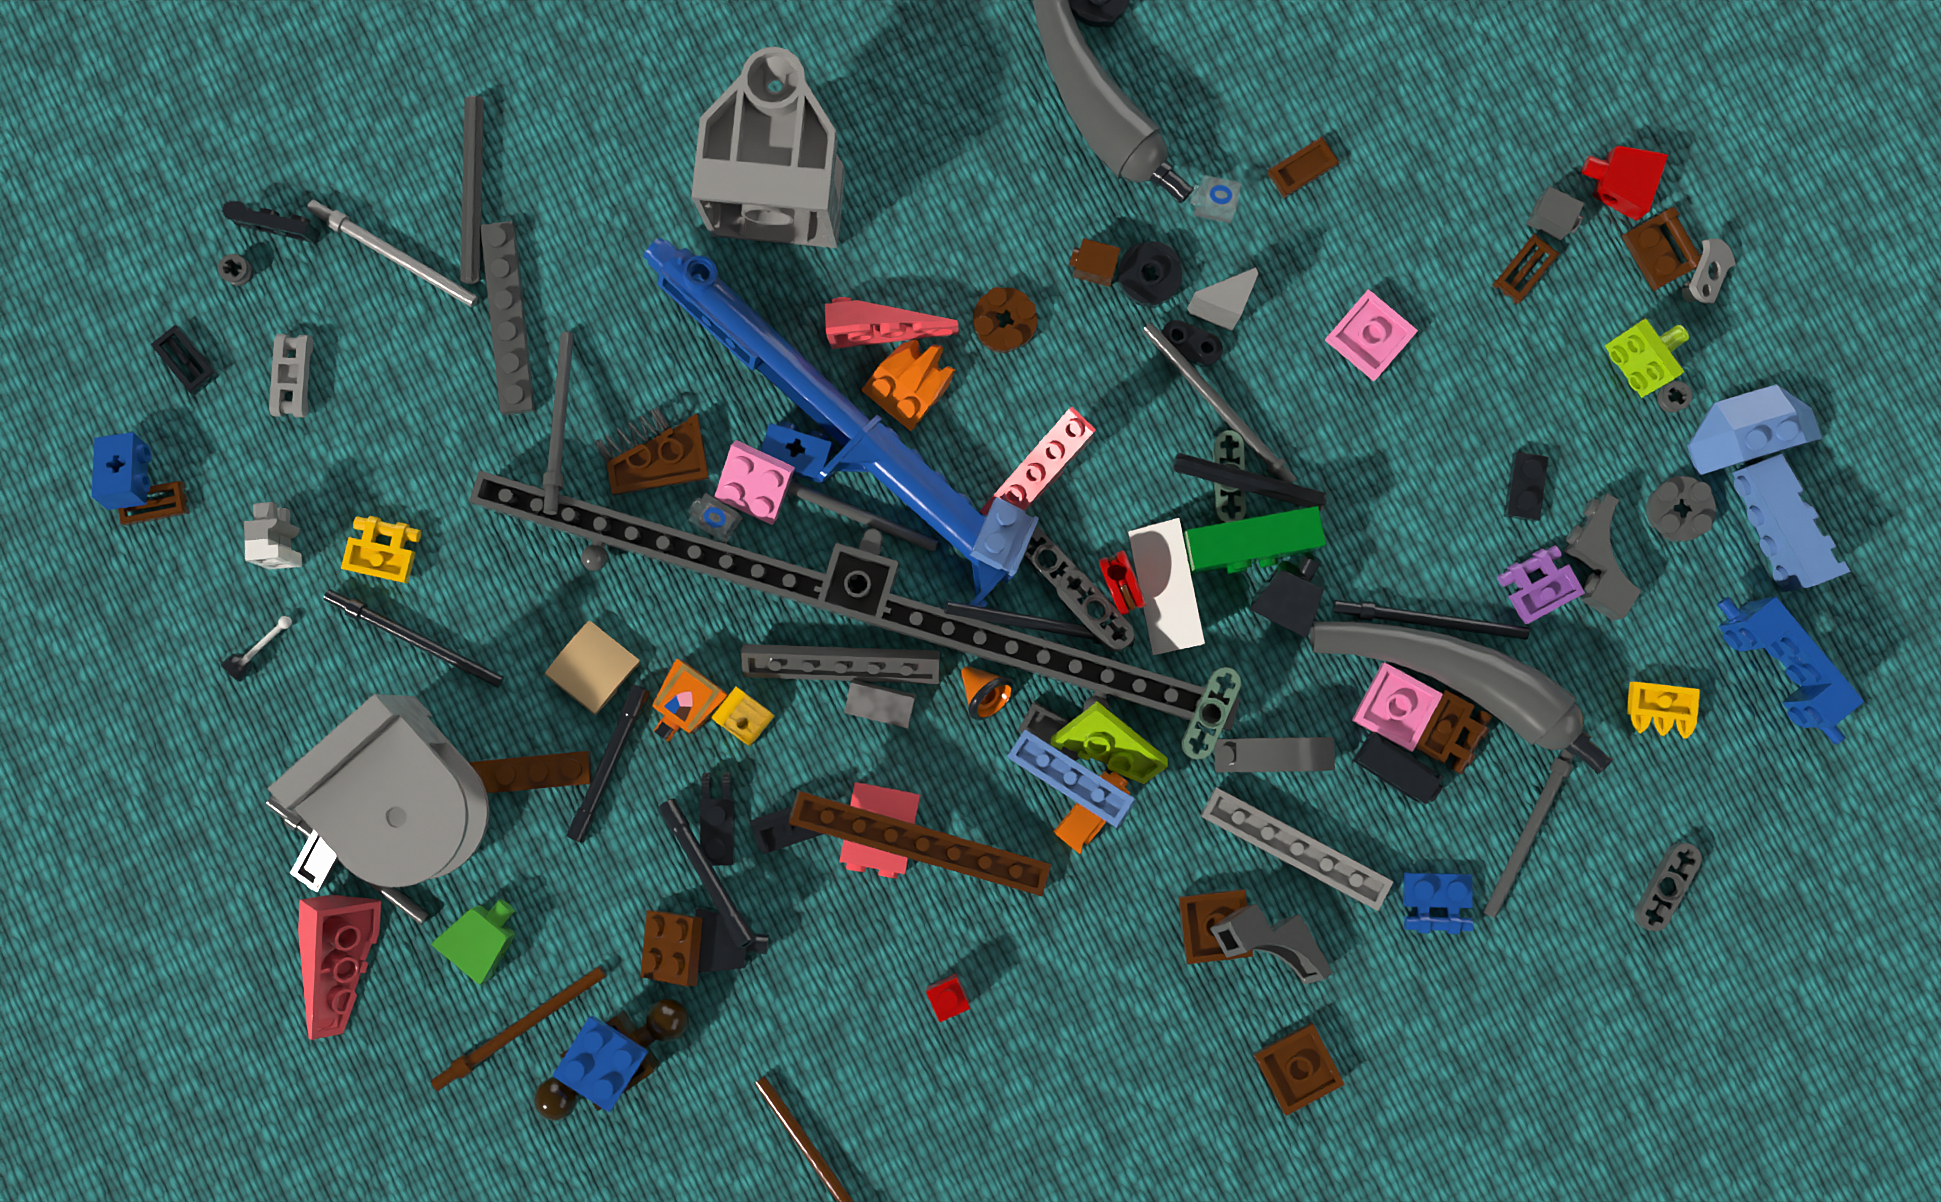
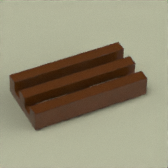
M1533 234L1492 286L1503 290L1502 293L1506 297L1508 295L1512 297V301L1517 305L1560 253L1536 234ZM1534 244L1539 248L1509 284L1505 282V279ZM1543 252L1547 253L1549 256L1519 292L1514 288Z
M175 481L150 486L147 496L174 491L175 496L149 500L147 505L119 508L120 524L127 526L189 514V508L185 505L187 495L183 492V489H186L185 482ZM176 503V507L128 516V512Z

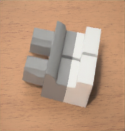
M273 502L253 504L254 520L244 521L245 561L270 570L302 567L301 554L291 550V539L298 535L300 528L290 524V510L277 508V504Z

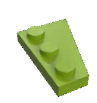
M1099 702L1094 703L1051 737L1050 745L1060 750L1062 747L1078 752L1077 757L1087 761L1090 758L1107 764L1108 770H1114L1116 773L1142 784H1145L1168 767V758Z

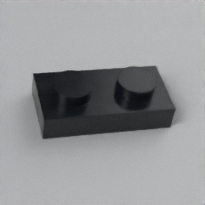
M1523 452L1513 453L1504 517L1534 522L1540 520L1549 457Z

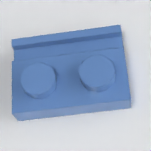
M996 497L970 556L998 570L1003 569L1009 572L1008 575L1013 577L1018 570L1039 518L1036 516L1031 517L1025 514L1026 511Z

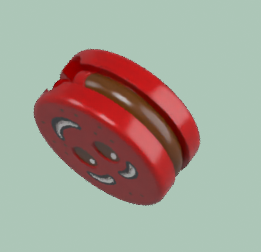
M1125 551L1116 552V556L1111 555L1109 559L1107 557L1100 559L1099 564L1119 613L1125 615L1130 613L1129 610H1135L1137 606L1139 609L1145 607V598Z

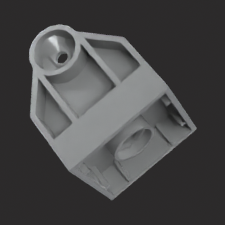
M767 47L753 53L744 63L741 75L700 117L691 198L712 237L838 248L845 171L841 160L836 154L837 134L807 85L802 64L789 50L779 47ZM773 81H779L782 83V89L780 91H771L768 88L769 84Z

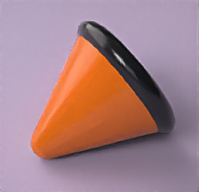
M965 666L962 669L961 674L969 706L968 712L972 719L984 720L995 715L1012 697L1015 685L1011 678L1001 677L970 666Z

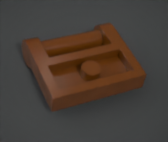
M1675 206L1622 236L1653 291L1696 269L1703 254H1699L1677 216L1680 214ZM1666 224L1687 262L1682 265L1680 264L1661 232L1660 226Z

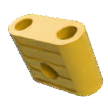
M735 686L711 716L715 722L750 747L775 717L773 713L737 686Z

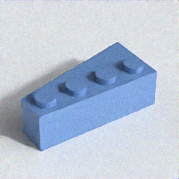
M1783 454L1733 472L1735 489L1745 501L1748 508L1747 517L1750 523L1757 529L1760 536L1761 550L1769 557L1774 569L1773 578L1777 585L1782 587L1783 592L1812 587L1850 572L1845 561L1838 563L1831 550L1836 546L1830 535L1824 537L1817 528L1816 519L1819 516L1813 506L1802 502L1800 496L1803 493V489Z

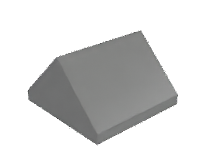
M1253 268L1195 292L1187 308L1189 314L1232 331L1242 315L1259 274L1257 269Z

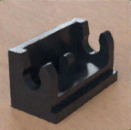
M793 806L749 821L758 848L763 854L823 835V833L789 824Z

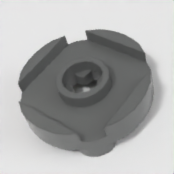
M1678 476L1665 480L1648 497L1646 514L1649 523L1653 528L1656 527L1658 532L1663 534L1662 537L1673 542L1690 541L1707 533L1712 528L1716 515V504L1711 494L1710 486L1705 482H1699L1695 478ZM1680 501L1684 502L1688 507V512L1685 513L1684 518L1680 517V512H1674V506L1679 505Z

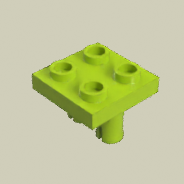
M1645 318L1604 346L1609 352L1611 360L1620 367L1628 378L1629 385L1643 398L1684 373V370L1671 352L1688 341L1689 335L1683 326L1676 325L1661 336H1658Z

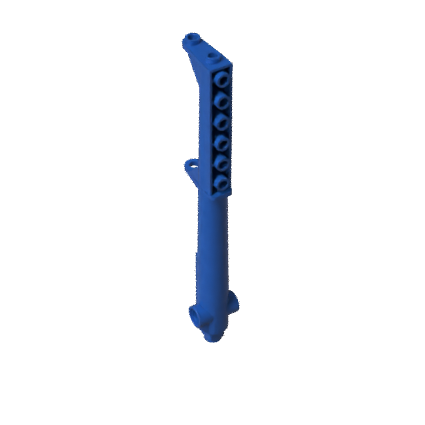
M656 239L645 251L644 258L648 260V265L659 274L658 285L751 371L757 369L844 446L824 467L817 478L824 482L835 471L870 472L972 562L975 598L969 605L986 607L988 603L984 598L1001 580L1007 584L1012 579V576L1008 575L1009 572L1003 569L998 570L970 556L987 516L978 513L964 494L954 491L940 472L931 470L916 450L908 449L900 441L898 434L893 429L884 427L881 424V417L876 415L870 420L717 276V267L711 259L705 256H695L688 248L678 250L668 240Z

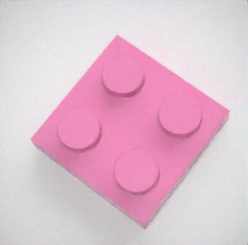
M1368 289L1327 336L1325 341L1371 380L1375 381L1418 330Z
M735 440L730 447L714 498L773 525L778 518L795 467Z
M1384 662L1379 667L1352 721L1377 733L1401 748L1413 752L1443 694Z

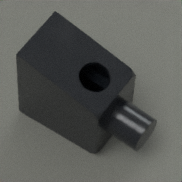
M1304 553L1297 566L1283 560L1252 598L1250 610L1307 638L1324 591V580L1315 575L1322 561L1310 553Z
M707 906L695 908V916L703 918L698 973L742 969L748 965L749 953L768 954L769 934L753 933L756 940L747 947L738 949L725 927L724 920L718 909ZM743 916L751 929L752 918Z

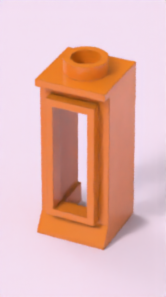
M1114 770L1110 775L1105 771L1099 775L1107 782L1130 795L1131 792L1125 788L1128 782ZM1076 803L1053 832L1076 852L1081 854L1083 842L1088 845L1106 821Z

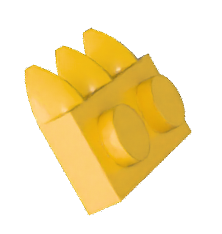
M1635 681L1629 682L1627 715H1631L1633 726L1640 734L1648 728L1652 717L1654 725L1661 736H1665L1671 730L1674 720H1676V726L1680 735L1687 739L1696 728L1700 689Z

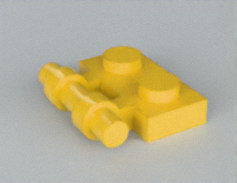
M356 516L353 527L363 531L362 539L348 537L341 569L408 584L416 552L405 550L404 545L407 540L418 543L421 538V530L410 528V525L398 522L395 525L382 522L379 517L369 516L364 518ZM381 534L392 537L390 546L375 543L377 536Z

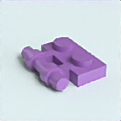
M1555 545L1547 550L1540 549L1534 552L1532 558L1521 564L1516 562L1508 566L1506 572L1497 576L1499 583L1503 587L1513 582L1518 586L1519 590L1508 597L1524 625L1585 593L1570 565H1565L1558 570L1556 569L1553 561L1562 555L1559 548ZM1537 569H1541L1545 577L1531 583L1527 575Z

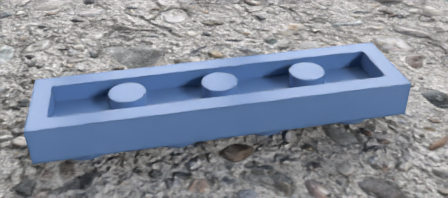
M1027 730L1023 731L1007 756L1014 763L1117 829L1121 827L1137 802L1130 795Z

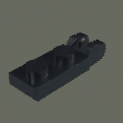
M234 200L226 201V204H223V215L228 220L230 219L234 222L235 225L309 243H318L320 231L310 224V220L305 217L291 214L290 218L281 217L278 212L267 208H260L258 212L248 208L243 202H235Z
M703 773L700 846L712 866H729L735 863V799H732V773H723L721 779L723 799H712L713 778L711 773Z

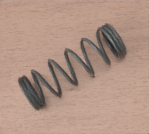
M658 407L651 410L658 432L641 415L640 420L646 438L640 434L631 422L628 423L635 445L629 441L619 428H617V433L622 443L623 451L617 447L608 435H605L612 457L600 438L595 440L596 446L606 462L614 459L610 442L622 454L626 452L622 436L632 447L637 446L633 429L643 440L648 441L649 437L644 422L657 435L660 434L659 425L664 431L669 429V425Z

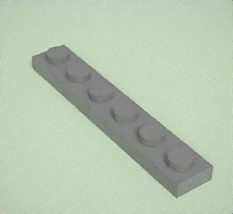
M1217 787L1214 788L1200 817L1379 911L1393 884L1392 880Z

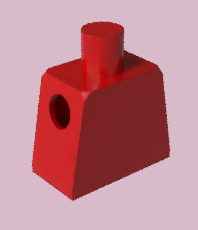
M1615 146L1606 155L1604 160L1589 155L1583 165L1581 174L1597 179L1592 194L1595 199L1638 221L1650 210L1668 155L1636 148Z

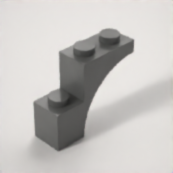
M1607 493L1598 498L1593 497L1587 503L1582 512L1585 518L1580 526L1575 525L1567 535L1565 541L1568 542V545L1563 552L1596 572V574L1592 573L1584 582L1582 588L1585 593L1580 600L1614 621L1626 617L1641 590L1626 578L1614 558L1610 543V524L1619 500Z
M1255 903L1235 910L1210 928L1227 958L1248 952L1249 950L1268 952L1287 963L1296 972L1304 985L1325 980L1333 973L1300 914L1281 919L1272 926H1269L1264 913Z

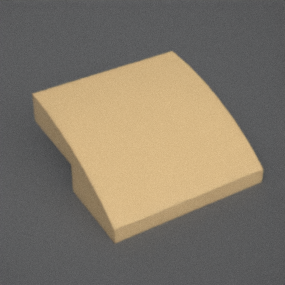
M589 620L545 672V676L592 714L596 715L617 693V688L636 669L640 660Z

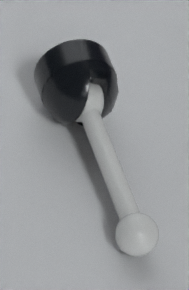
M282 616L278 620V625L247 654H232L221 663V666L234 679L241 682L251 672L252 662L250 659L282 629L289 628L292 625L291 618Z

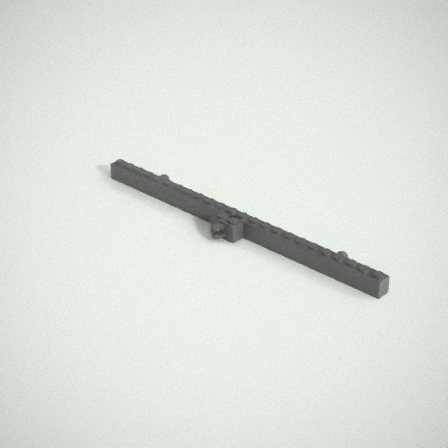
M480 470L469 502L481 508L593 541L592 545L587 546L581 554L582 564L589 570L597 571L606 565L608 556L604 548L605 545L1093 691L1094 696L1088 698L1084 703V711L1096 702H1099L1110 711L1109 703L1106 700L1107 696L1191 721L1205 689L977 619L945 614L943 609L893 595L892 592L900 569V563L880 556L881 545L884 539H882V533L876 530V528L865 531L859 550L835 543L827 572L823 574L560 494L558 497L557 514H545L543 512L545 490ZM859 578L865 579L864 584L867 585V588L861 590L859 594L854 593V588L850 587L851 583L858 582ZM1210 691L1208 698L1218 699L1225 705L1228 701L1227 698H1221L1223 693L1220 692L1214 695ZM1236 697L1222 728L1223 731H1231L1240 698ZM1207 704L1202 710L1203 719L1208 723H1215L1219 720L1221 712L1218 706Z

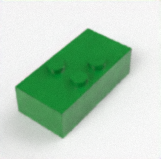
M1318 506L1194 528L1183 533L1191 575L1227 569L1228 574L1247 571V568L1252 567V564L1259 563L1260 568L1279 565V559L1299 556L1304 553H1314L1326 546Z

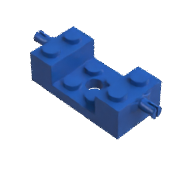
M1729 596L1718 602L1717 606L1728 617L1718 626L1724 633L1723 639L1725 642L1739 652L1765 648L1772 657L1779 659L1787 668L1785 670L1787 676L1796 684L1801 685L1799 689L1782 702L1788 709L1787 715L1796 725L1803 728L1818 727L1819 730H1822L1827 735L1833 745L1842 742L1846 735L1836 725L1860 706L1864 700L1779 599L1775 596L1747 602L1740 609L1730 600Z

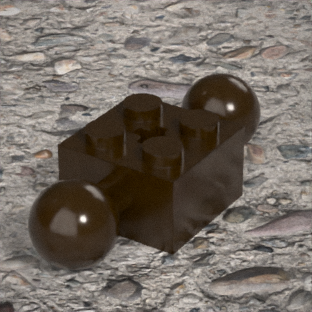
M662 999L654 1003L647 1012L646 1023L638 1029L625 1010L605 1023L649 1051L623 1093L651 1075L661 1066L649 1045L656 1040L660 1042H673L682 1037L686 1032L689 1024V1015L684 1005L679 1001ZM569 1049L560 1054L562 1058H564ZM550 1077L544 1080L536 1089L534 1095L535 1108L545 1119L552 1121L562 1120L568 1117L576 1108L579 1093L555 1077ZM592 1102L597 1111L602 1109L600 1106Z

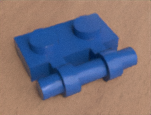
M1403 872V906L1416 907V917H1404L1405 930H1417L1418 933L1429 934L1430 930L1447 931L1448 934L1472 931L1473 919L1460 918L1459 908H1472V875ZM1429 907H1445L1446 917H1430Z

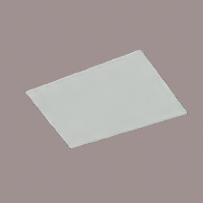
M1180 518L1129 531L1138 583L1146 601V606L1143 608L1153 655L1205 644Z

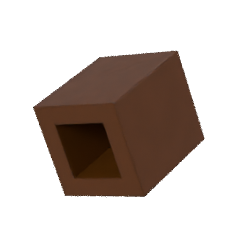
M1083 238L1081 247H1074L1069 266L1075 267L1073 277L1110 287L1120 248Z

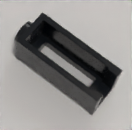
M1377 733L1368 734L1352 760L1418 804L1427 805L1428 801L1433 802L1443 787L1440 785V782L1444 776L1435 775V771L1387 740L1380 739Z

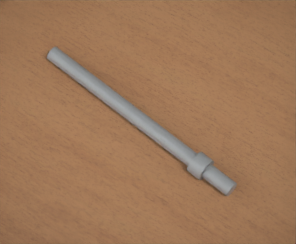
M315 200L310 201L307 211L326 221L327 226L338 233L344 232L471 308L476 305L478 296L350 221L349 216L339 210L332 211Z

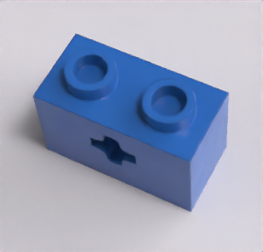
M779 421V425L769 423L761 452L794 466V476L823 484L817 476L830 462L834 446L832 442L828 441L829 437L816 431H810L809 435L797 432V426L783 421ZM798 444H801L805 452L804 454L798 453L795 458L790 448L796 449Z
M135 433L94 438L92 498L107 510L147 505V492L150 491L148 463L151 461L152 456L149 446Z

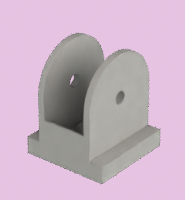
M373 694L267 788L285 809L294 808L352 873L367 882L386 887L409 886L427 879L444 876L458 869L479 848L486 834L489 821L488 796L479 775L429 719L432 716L431 713L415 696Z

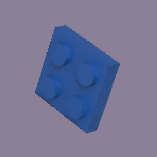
M591 1015L552 1076L610 1113L649 1051Z

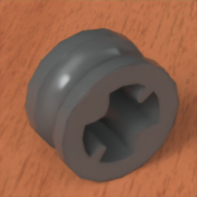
M228 254L219 262L218 271L220 276L232 285H245L252 278V265L238 254ZM235 263L242 267V270L238 269L240 274L237 276L229 273L230 270H234L231 267Z
M1674 381L1663 386L1657 395L1659 406L1669 413H1675L1686 408L1692 400L1690 387L1681 381ZM1679 392L1681 398L1671 402L1668 396Z

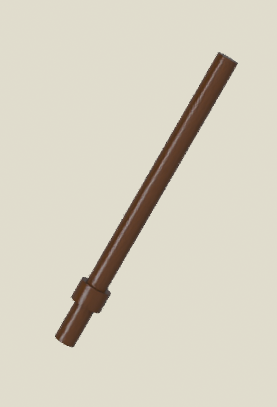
M598 966L470 1054H463L452 1061L451 1067L431 1080L433 1088L439 1091L458 1077L463 1079L474 1071V1066L606 978V973L602 967Z
M766 1076L761 1077L754 1085L837 1202H854Z

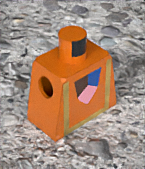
M676 659L653 703V707L664 715L653 731L668 742H670L680 727L686 732L694 734L711 718L729 694L683 660Z

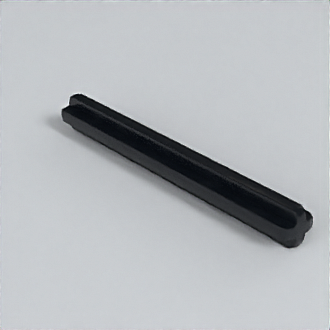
M1177 453L1173 461V470L1175 472L1306 508L1318 506L1319 511H1321L1327 502L1324 492L1184 453Z

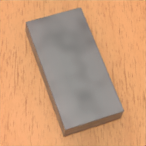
M852 679L844 713L908 728L916 695Z

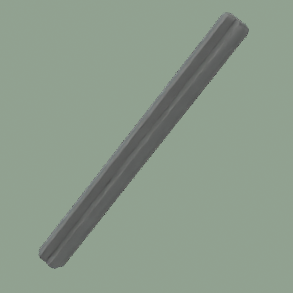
M476 95L465 97L460 280L468 284L479 283L484 100Z

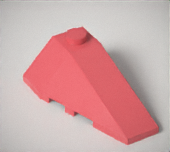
M849 297L835 298L832 300V303L825 304L826 335L831 349L959 334L958 320L859 300L851 301Z
M339 895L300 899L298 934L308 1038L310 1040L344 1033L357 997L355 989L361 973L366 972L369 964L366 959L372 943L376 944L380 933L381 901L378 899Z

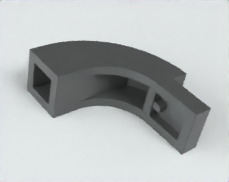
M1334 737L1218 739L1214 746L1215 772L1335 770Z

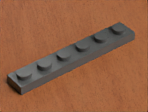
M513 221L480 225L500 413L502 415L535 412L516 227Z
M759 644L742 645L743 677L852 681L854 679L868 682L939 684L940 651Z

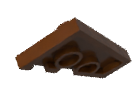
M699 415L691 416L684 423L674 428H669L647 443L640 444L606 462L612 495L617 496L710 479Z

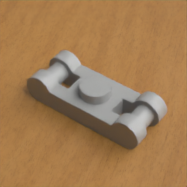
M288 334L275 335L269 410L272 416L283 417L285 414H293L294 417L306 418L308 415L310 354L313 351L311 335H299L298 338H292ZM290 350H296L295 358H288ZM285 392H293L292 401H285Z

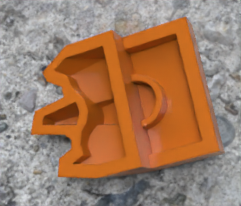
M917 339L901 344L879 365L861 391L908 430L912 431L932 405L936 404L947 390L956 369L949 366L944 369L938 368V362L944 349L943 346L933 344L921 354L919 352V342Z

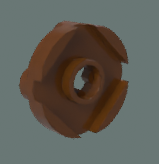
M1009 287L992 288L981 297L973 313V324L980 342L988 349L998 353H1009L1012 350L1026 346L1033 338L1037 327L1035 304L1026 294L1017 289ZM1005 312L1011 314L1010 318L1014 321L1013 325L1007 324L1005 328H1001L999 326L1000 320L996 317L999 314L1004 315Z

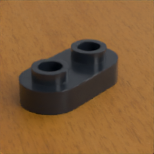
M1170 321L1161 331L1188 362L1198 366L1210 367L1217 363L1222 355L1223 346L1216 335L1184 321ZM1178 331L1182 334L1183 339L1176 341L1172 338L1171 333ZM1209 344L1212 347V352L1204 353L1201 345Z

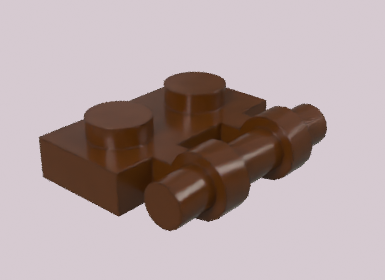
M1442 690L1441 693L1443 695L1414 749L1441 764L1445 763L1449 754L1453 755L1456 759L1450 769L1462 775L1467 765L1473 763L1476 757L1473 753L1481 738H1486L1489 732L1487 727L1492 716L1484 711H1480L1476 721L1469 718L1474 705L1447 690ZM1465 728L1469 731V734L1461 747L1455 744L1462 729Z

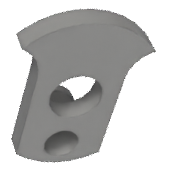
M1715 238L1702 240V257L1692 281L1684 284L1685 287L1689 288L1682 289V295L1686 302L1714 303L1728 269L1731 266H1735L1734 256L1729 246L1724 241ZM1710 264H1712L1714 267V276L1712 279L1709 277L1708 273Z

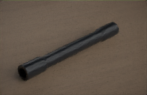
M635 684L632 685L621 710L619 721L583 802L577 809L566 836L580 843L585 842L595 820L599 804L651 691Z
M673 798L665 801L658 807L659 812L671 833L676 836L713 900L738 949L747 947L756 940V937L742 913L737 910L693 834L689 822L676 799Z

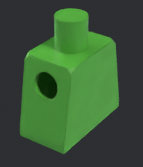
M499 899L490 911L481 905L472 907L435 939L431 945L481 985L491 979L515 937V933L505 925L515 910L502 899Z

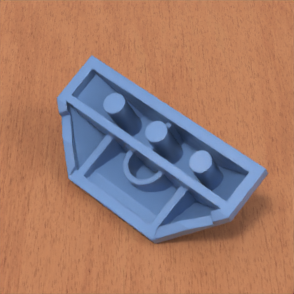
M1776 384L1713 403L1687 447L1696 474L1700 476L1822 439L1812 408Z

